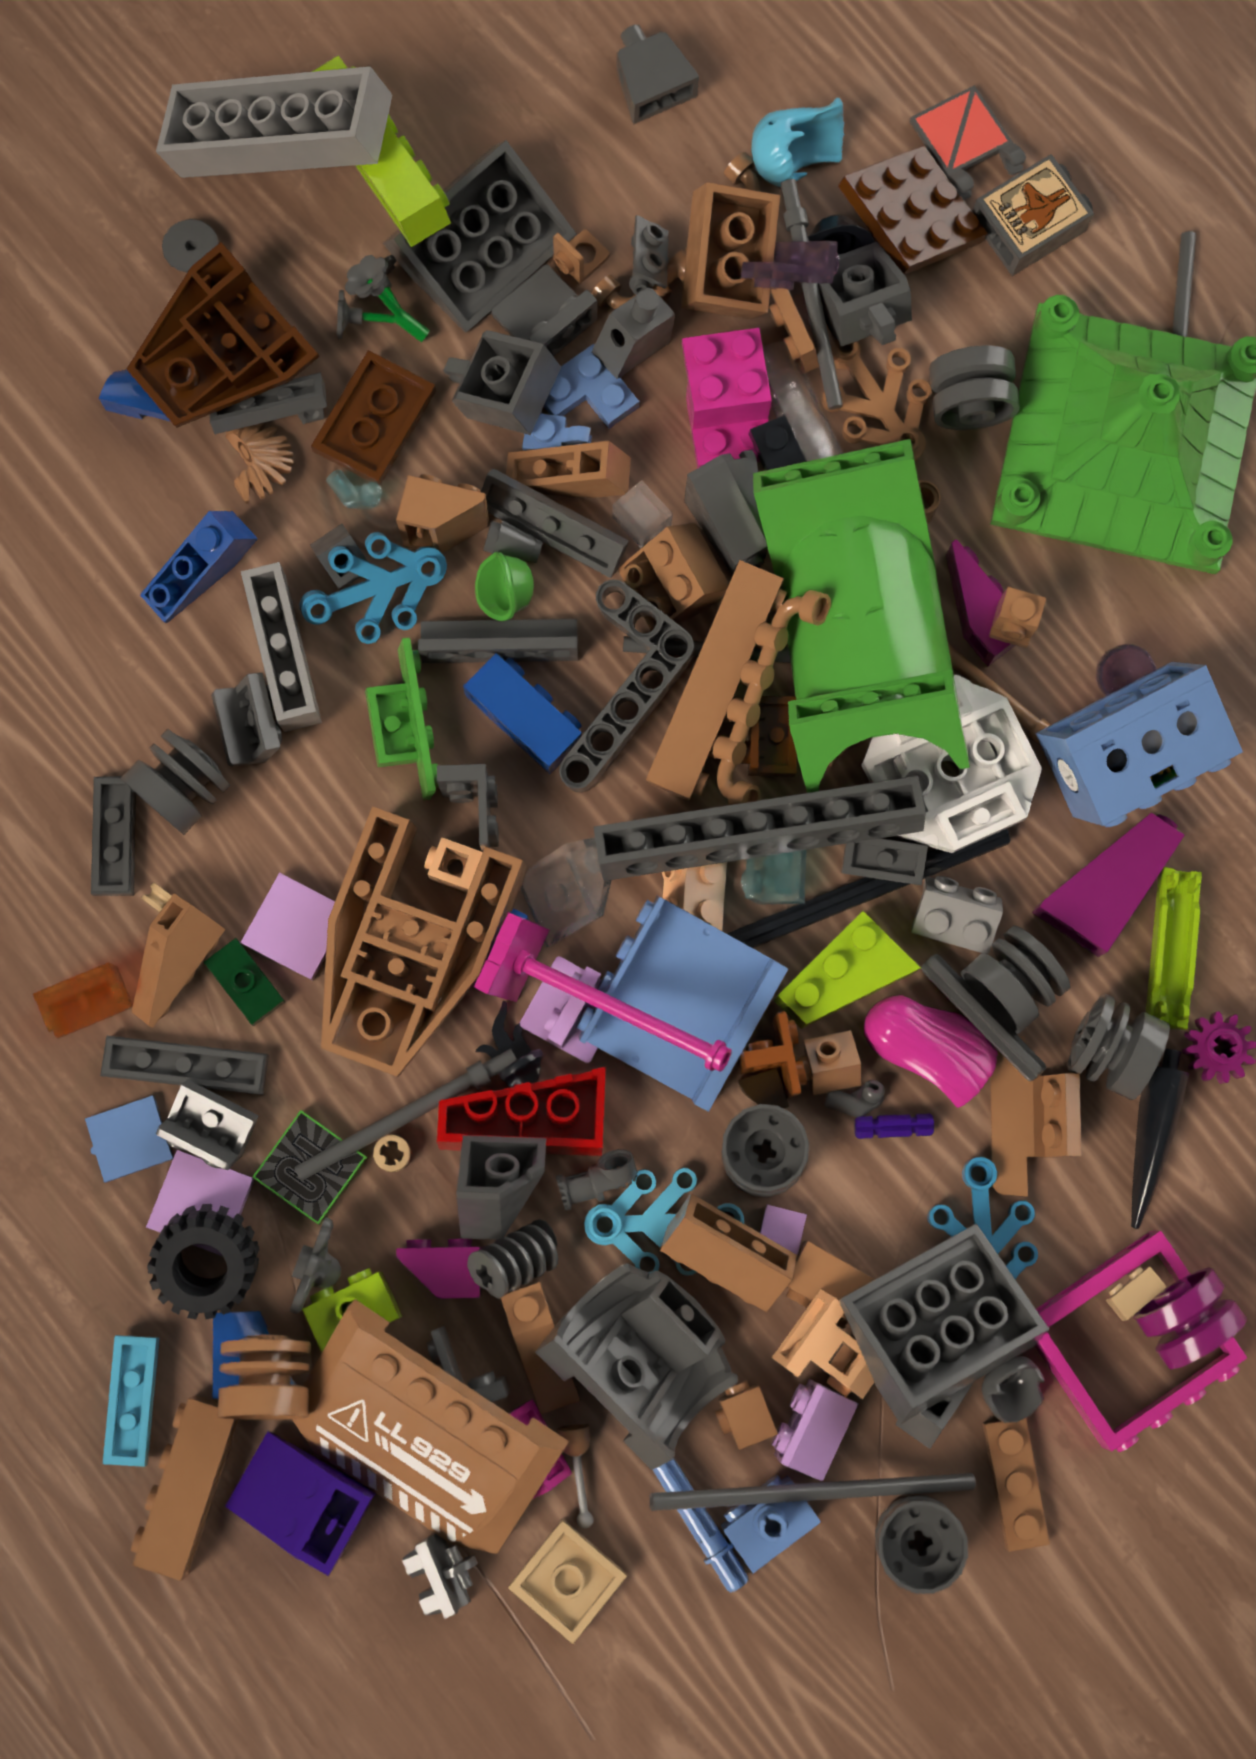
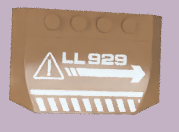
M354 1299L346 1309L303 1387L309 1388V1417L292 1419V1421L315 1453L452 1545L497 1554L569 1441L535 1418L531 1419L528 1426L481 1396L385 1332L390 1322Z

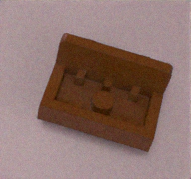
M795 696L761 697L759 702L760 717L758 722L749 729L748 740H745L746 755L741 764H748V776H796L797 753L789 727L788 701L796 700Z

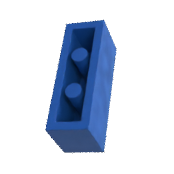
M495 653L463 686L465 696L550 775L581 738L582 732L579 729L582 725L567 710L563 713L559 712L551 704L553 701L552 696L541 685L536 684L532 687L523 678L525 675L523 669L513 659L508 657L504 661Z

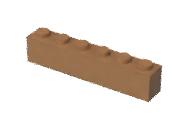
M739 560L647 775L646 782L688 801H691L694 793L701 796L710 775L704 772L709 757L717 759L713 755L714 743L721 736L719 733L724 721L732 723L727 718L728 705L735 698L740 684L748 686V684L741 680L742 667L748 660H751L756 648L761 650L763 646H759L755 642L756 629L762 622L768 621L771 611L777 612L787 595V591L781 589L784 578Z

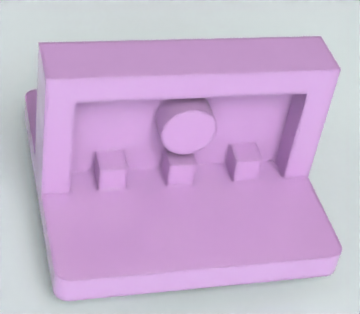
M560 956L556 957L551 968L595 989L598 988L602 980L600 979L601 974L588 966L584 970ZM542 982L520 1021V1027L584 1063H589L598 1047L587 1041L585 1044L580 1042L579 1035L581 1030L576 1028L587 1006L592 1009L595 1007Z

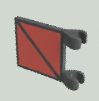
M975 85L910 117L909 122L963 200L972 196L970 190L974 187L973 179L965 172L970 167L999 153L1009 175H1015L1023 170L1022 163L1026 160L1024 151L1012 142Z

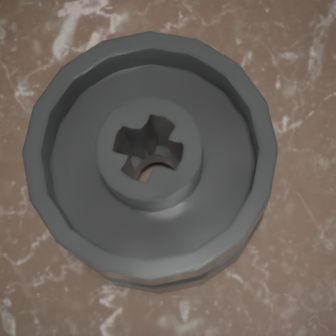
M970 346L943 354L931 362L929 378L930 387L936 394L932 401L936 424L950 430H976L998 425L1017 415L1020 409L1018 389L1012 383L1016 377L1015 360L1012 352L999 346Z

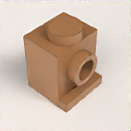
M1007 587L998 602L989 637L1027 648L1030 638L1038 629L1046 598Z

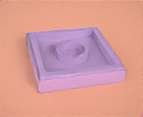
M279 873L244 935L241 944L313 981L326 958L328 918L335 901Z
M177 1150L146 1228L161 1233L164 1226H167L174 1215L178 1213L181 1216L185 1208L194 1206L196 1211H198L203 1204H212V1211L218 1212L220 1206L229 1208L227 1215L232 1218L237 1213L241 1215L255 1179L231 1169L224 1170L211 1167L202 1158ZM193 1244L194 1246L200 1247L202 1249L223 1256L216 1248L210 1245Z

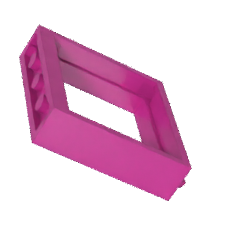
M1149 1231L1035 1309L1045 1324L1050 1327L1156 1254L1175 1282L1190 1275V1272L1162 1231ZM1046 1332L1035 1345V1348L1100 1446L1111 1452L1115 1449L1118 1452H1122L1133 1446L1139 1440L1138 1433L1148 1426L1155 1429L1168 1422L1173 1417L1170 1411L1183 1402L1188 1406L1200 1400L1207 1393L1204 1389L1206 1386L1217 1379L1219 1382L1230 1379L1240 1371L1238 1364L1247 1359V1356L1234 1337L1230 1338L1219 1346L1224 1354L1112 1430L1049 1334Z

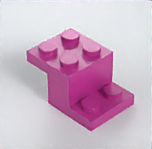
M759 328L682 338V350L688 380L686 403L697 468L722 454L730 453L734 460L741 459L739 454L746 450H752L756 455L757 462H761L748 434L750 429L769 422L768 417L772 402Z

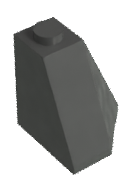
M752 450L742 451L739 454L741 459L735 460L730 453L722 454L687 474L684 502L732 576L739 560L760 568L765 562L763 559L766 558L768 550L754 497L753 473L758 472L756 455Z
M463 1136L457 1183V1207L461 1238L500 1239L505 1236L544 1174L546 1138Z

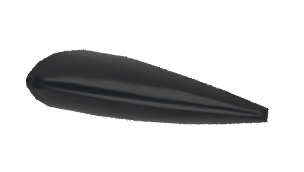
M1165 1048L1162 1066L1156 1067L1150 1081L1141 1093L1133 1171L1132 1228H1140L1163 1172L1175 1135L1189 1078V1073L1178 1070L1181 1051Z

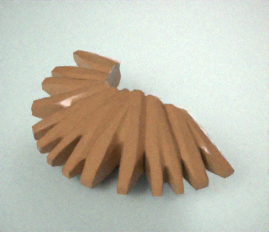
M266 422L226 432L225 438L240 453L245 463L249 465L248 469H244L240 476L234 480V486L245 504L249 503L250 488L260 499H264V491L269 495L273 494L270 482L283 486L286 480L280 474H290L292 470L290 466L293 465V460L289 458L293 457V452L288 451L291 449L290 443L285 444L287 438L284 435L272 437L277 431L275 426L263 430Z

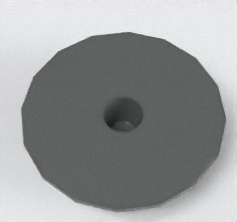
M188 219L179 221L169 228L164 235L162 249L164 257L170 266L178 271L188 272L192 265L219 244L217 234L211 226L200 220Z

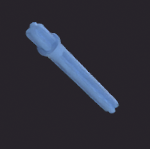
M674 1457L671 1461L653 1470L666 1492L694 1490ZM706 1508L677 1509L706 1556L704 1559L705 1564L711 1563L727 1591L734 1592L743 1587L749 1581L748 1575L731 1550L734 1545L731 1542H726Z

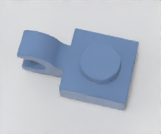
M540 413L531 435L524 434L522 450L591 443V428L585 426L566 428V417Z

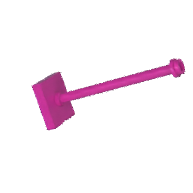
M508 912L474 988L492 996L517 1002L530 975L706 1060L705 1068L710 1071L718 1070L721 1072L724 1070L732 1053V1049L726 1047L725 1042L717 1040L712 1045L537 961L536 959L550 929Z

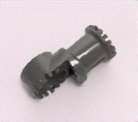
M617 1149L603 1154L598 1159L597 1164L589 1166L586 1172L568 1177L560 1174L556 1176L565 1211L572 1208L573 1204L594 1198L598 1201L605 1200L604 1191L615 1188L619 1189L622 1186L624 1188L627 1182L628 1185H631V1180L635 1181L638 1175L633 1154L625 1149Z

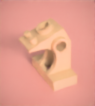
M820 1289L772 1358L797 1377L800 1376L811 1360L830 1375L826 1381L827 1384L846 1398L852 1391L863 1399L874 1384V1380L857 1341L836 1326V1323L844 1314L839 1300ZM843 1344L831 1363H828L840 1345Z

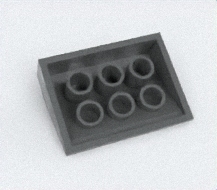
M507 140L492 146L443 189L450 205L445 207L451 224L413 247L409 245L399 229L383 242L404 271L464 332H468L493 307L513 292L554 255L553 236L556 233H559L567 242L576 235V232Z
M977 1223L846 1295L839 1301L875 1385L900 1424L1034 1347L1049 1330Z

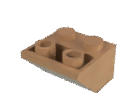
M422 474L419 478L408 475L396 518L403 545L417 549L429 546L444 553L484 530L489 524L486 494L481 493L479 488L462 483L456 487L443 484L442 480L431 475Z
M696 523L667 526L617 568L625 584L677 624L707 610L725 595L729 586L725 575ZM643 616L650 630H654L657 621L651 616Z

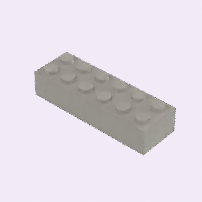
M371 66L174 84L171 88L156 153L181 178L378 164L392 93Z

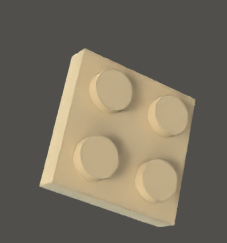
M562 1518L509 1584L508 1589L573 1644L624 1581L627 1573Z

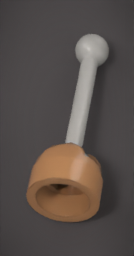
M572 1424L557 1428L556 1432L569 1441L563 1451L573 1457L580 1509L577 1523L581 1528H589L593 1524V1516L588 1512L581 1455L590 1446L589 1424Z

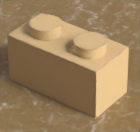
M1150 1266L1145 1269L1138 1267L1128 1275L1131 1279L1124 1286L1118 1283L1108 1292L1111 1296L1106 1299V1302L1122 1321L1128 1320L1167 1288Z

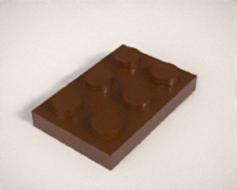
M368 350L311 445L312 451L380 487L436 392L435 385Z

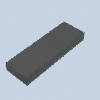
M122 776L94 777L91 894L93 896H134L136 793L120 779Z

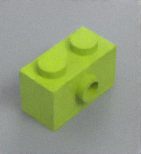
M367 1268L347 1278L350 1286L336 1293L331 1286L309 1296L312 1304L302 1309L321 1352H323L346 1309L354 1299L388 1322L403 1317L383 1271L372 1274L370 1268Z

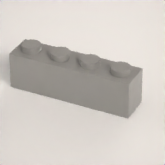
M280 562L241 571L278 724L283 732H288L322 723L287 577Z

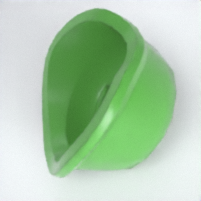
M495 552L486 558L478 569L475 581V596L481 610L494 620L508 621L515 613L524 610L528 606L534 592V578L527 563L517 557L504 555L501 552Z

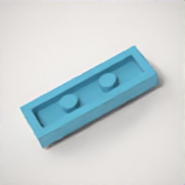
M116 1335L114 1337L103 1464L142 1467L148 1465L160 1337Z

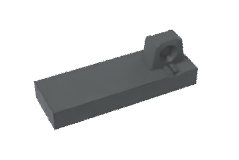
M320 372L292 379L288 383L210 414V424L214 434L297 414L303 424L325 419L324 408L327 407V398L322 374Z

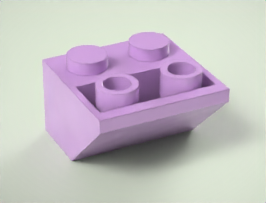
M811 1379L808 1380L806 1386L799 1384L790 1401L789 1407L793 1408L794 1412L788 1425L783 1422L780 1423L777 1429L778 1435L773 1437L771 1443L776 1449L774 1452L775 1457L781 1464L823 1482L858 1403Z

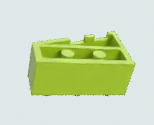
M862 911L777 995L774 1002L783 1011H786V1014L803 1029L883 988L913 975L921 967Z

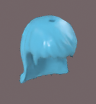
M835 98L830 105L825 107L777 110L764 116L753 131L751 143L752 157L758 173L770 184L781 187V182L785 180L795 179L797 181L806 176L807 172L794 173L805 166L824 162L839 163L842 160L844 137L843 103L841 99Z

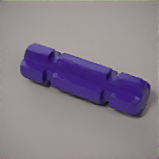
M930 1113L916 1114L915 1117H911L910 1114L880 1115L876 1119H873L872 1116H859L854 1120V1133L858 1139L873 1138V1135H877L878 1138L910 1137L912 1133H915L916 1136H930L934 1134V1119Z

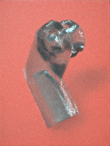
M341 470L332 472L326 478V483L347 508L372 509L381 501L382 489L375 482L370 481L368 484H363V486H353Z

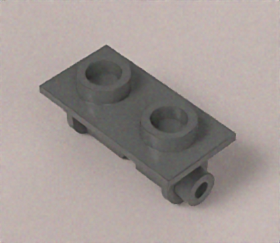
M638 215L635 217L634 235L631 238L633 273L629 281V286L636 295L646 288H652L655 284L664 289L667 287L669 237L668 230Z

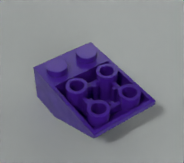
M268 1430L225 1507L292 1556L329 1576L335 1569L376 1493Z

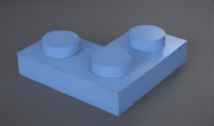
M592 344L561 366L543 407L550 415L564 416L586 400L607 428L610 429L638 409L639 400L621 378L616 379L592 353L594 344Z

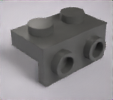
M263 673L247 674L236 687L213 691L211 696L227 764L232 767L265 763L280 749L282 734L278 723H274L271 710L273 703L269 687L265 685Z
M187 1079L181 1084L168 1118L158 1127L156 1135L165 1139L173 1148L187 1150L202 1158L211 1167L229 1170L242 1157L259 1115Z

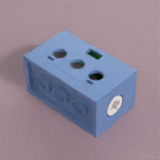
M1170 662L1036 733L1072 816L1105 827H1113L1124 822L1128 818L1127 813L1137 808L1146 809L1162 801L1161 795L1173 789L1178 791L1192 786L1197 782L1196 777L1206 771L1215 772L1226 768L1231 764V758L1243 752L1206 665Z

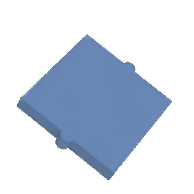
M153 1095L85 1118L93 1144L90 1152L97 1157L104 1183L165 1163L174 1158L167 1141L156 1135L158 1127L163 1122L155 1096Z

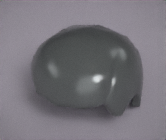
M1017 1356L985 1375L981 1388L982 1396L992 1413L1003 1423L1019 1422L1030 1416L1042 1404L1044 1396L1039 1383L1040 1381L1044 1382L1045 1379L1038 1366L1031 1359Z

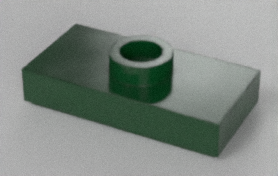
M234 938L204 961V964L252 1026L258 1024L286 1002L237 938Z

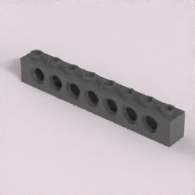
M919 776L594 826V834L603 881L923 832L926 811Z

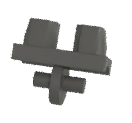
M433 1533L415 1545V1549L403 1557L402 1561L408 1575L414 1578L426 1573L431 1584L430 1588L425 1589L419 1594V1603L424 1615L429 1616L443 1613L444 1618H448L458 1613L460 1608L471 1602L466 1588L472 1586L473 1583L467 1570L478 1564L475 1555L462 1559L457 1545L448 1547L445 1539Z

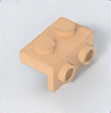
M727 862L662 872L664 878L663 899L722 931Z

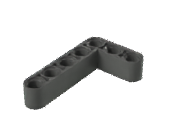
M611 579L599 586L596 592L600 613L609 622L646 649L648 653L563 759L559 774L565 785L574 792L583 793L595 786L688 668L695 656L692 636L620 580ZM619 592L625 596V602L620 608L609 609L604 605V601L610 593ZM640 617H653L657 621L654 630L649 633L638 632L635 629V624ZM673 640H682L688 645V649L683 656L674 658L666 653L667 645ZM649 671H658L663 675L661 685L655 689H648L641 684L643 675ZM627 701L636 703L639 709L633 719L622 720L617 716V710L622 703ZM607 732L612 734L614 743L609 750L599 752L593 748V740L599 733ZM577 763H583L589 768L587 779L581 783L571 782L568 776L570 768Z

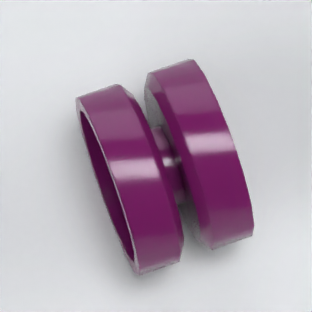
M1208 1267L1198 1270L1173 1283L1133 1316L1147 1337L1162 1336L1155 1350L1170 1370L1181 1368L1209 1354L1237 1334L1246 1324L1247 1318L1234 1300L1223 1299L1217 1301L1221 1297L1225 1286L1213 1268Z

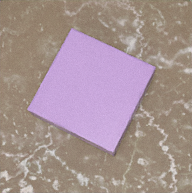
M766 1205L760 1234L798 1255L807 1214Z

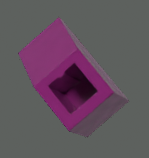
M431 1239L406 1240V1248H396V1257L437 1298L482 1297V1288L475 1283L467 1267L470 1254L482 1248L472 1247V1239H448V1247L431 1248Z

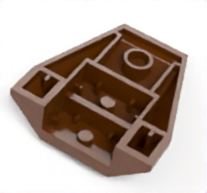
M220 242L191 266L126 369L173 425L178 428L290 382L320 356L296 327H292L254 284L244 267L225 245Z

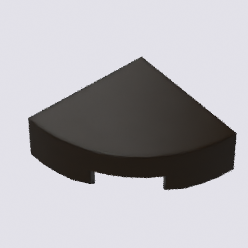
M777 1068L737 1081L745 1096L758 1105H776L783 1109L789 1107Z

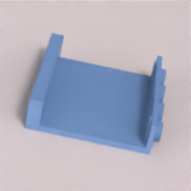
M657 895L654 902L647 899L635 920L641 924L634 938L628 935L625 937L616 954V957L621 959L614 974L609 971L605 973L597 990L712 1045L717 1040L725 1042L726 1047L732 1049L728 1064L721 1072L718 1070L710 1071L705 1068L706 1060L597 1007L592 1009L587 1006L578 1021L576 1028L581 1030L579 1041L584 1044L587 1041L687 1096L692 1099L695 1105L709 1112L788 968Z

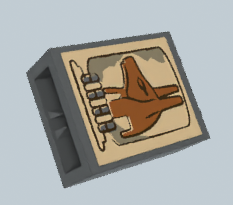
M1052 154L976 199L972 210L988 232L985 239L1012 276L1086 232L1095 214L1088 197L1079 193L1071 182V176L1067 168L1063 164H1058Z

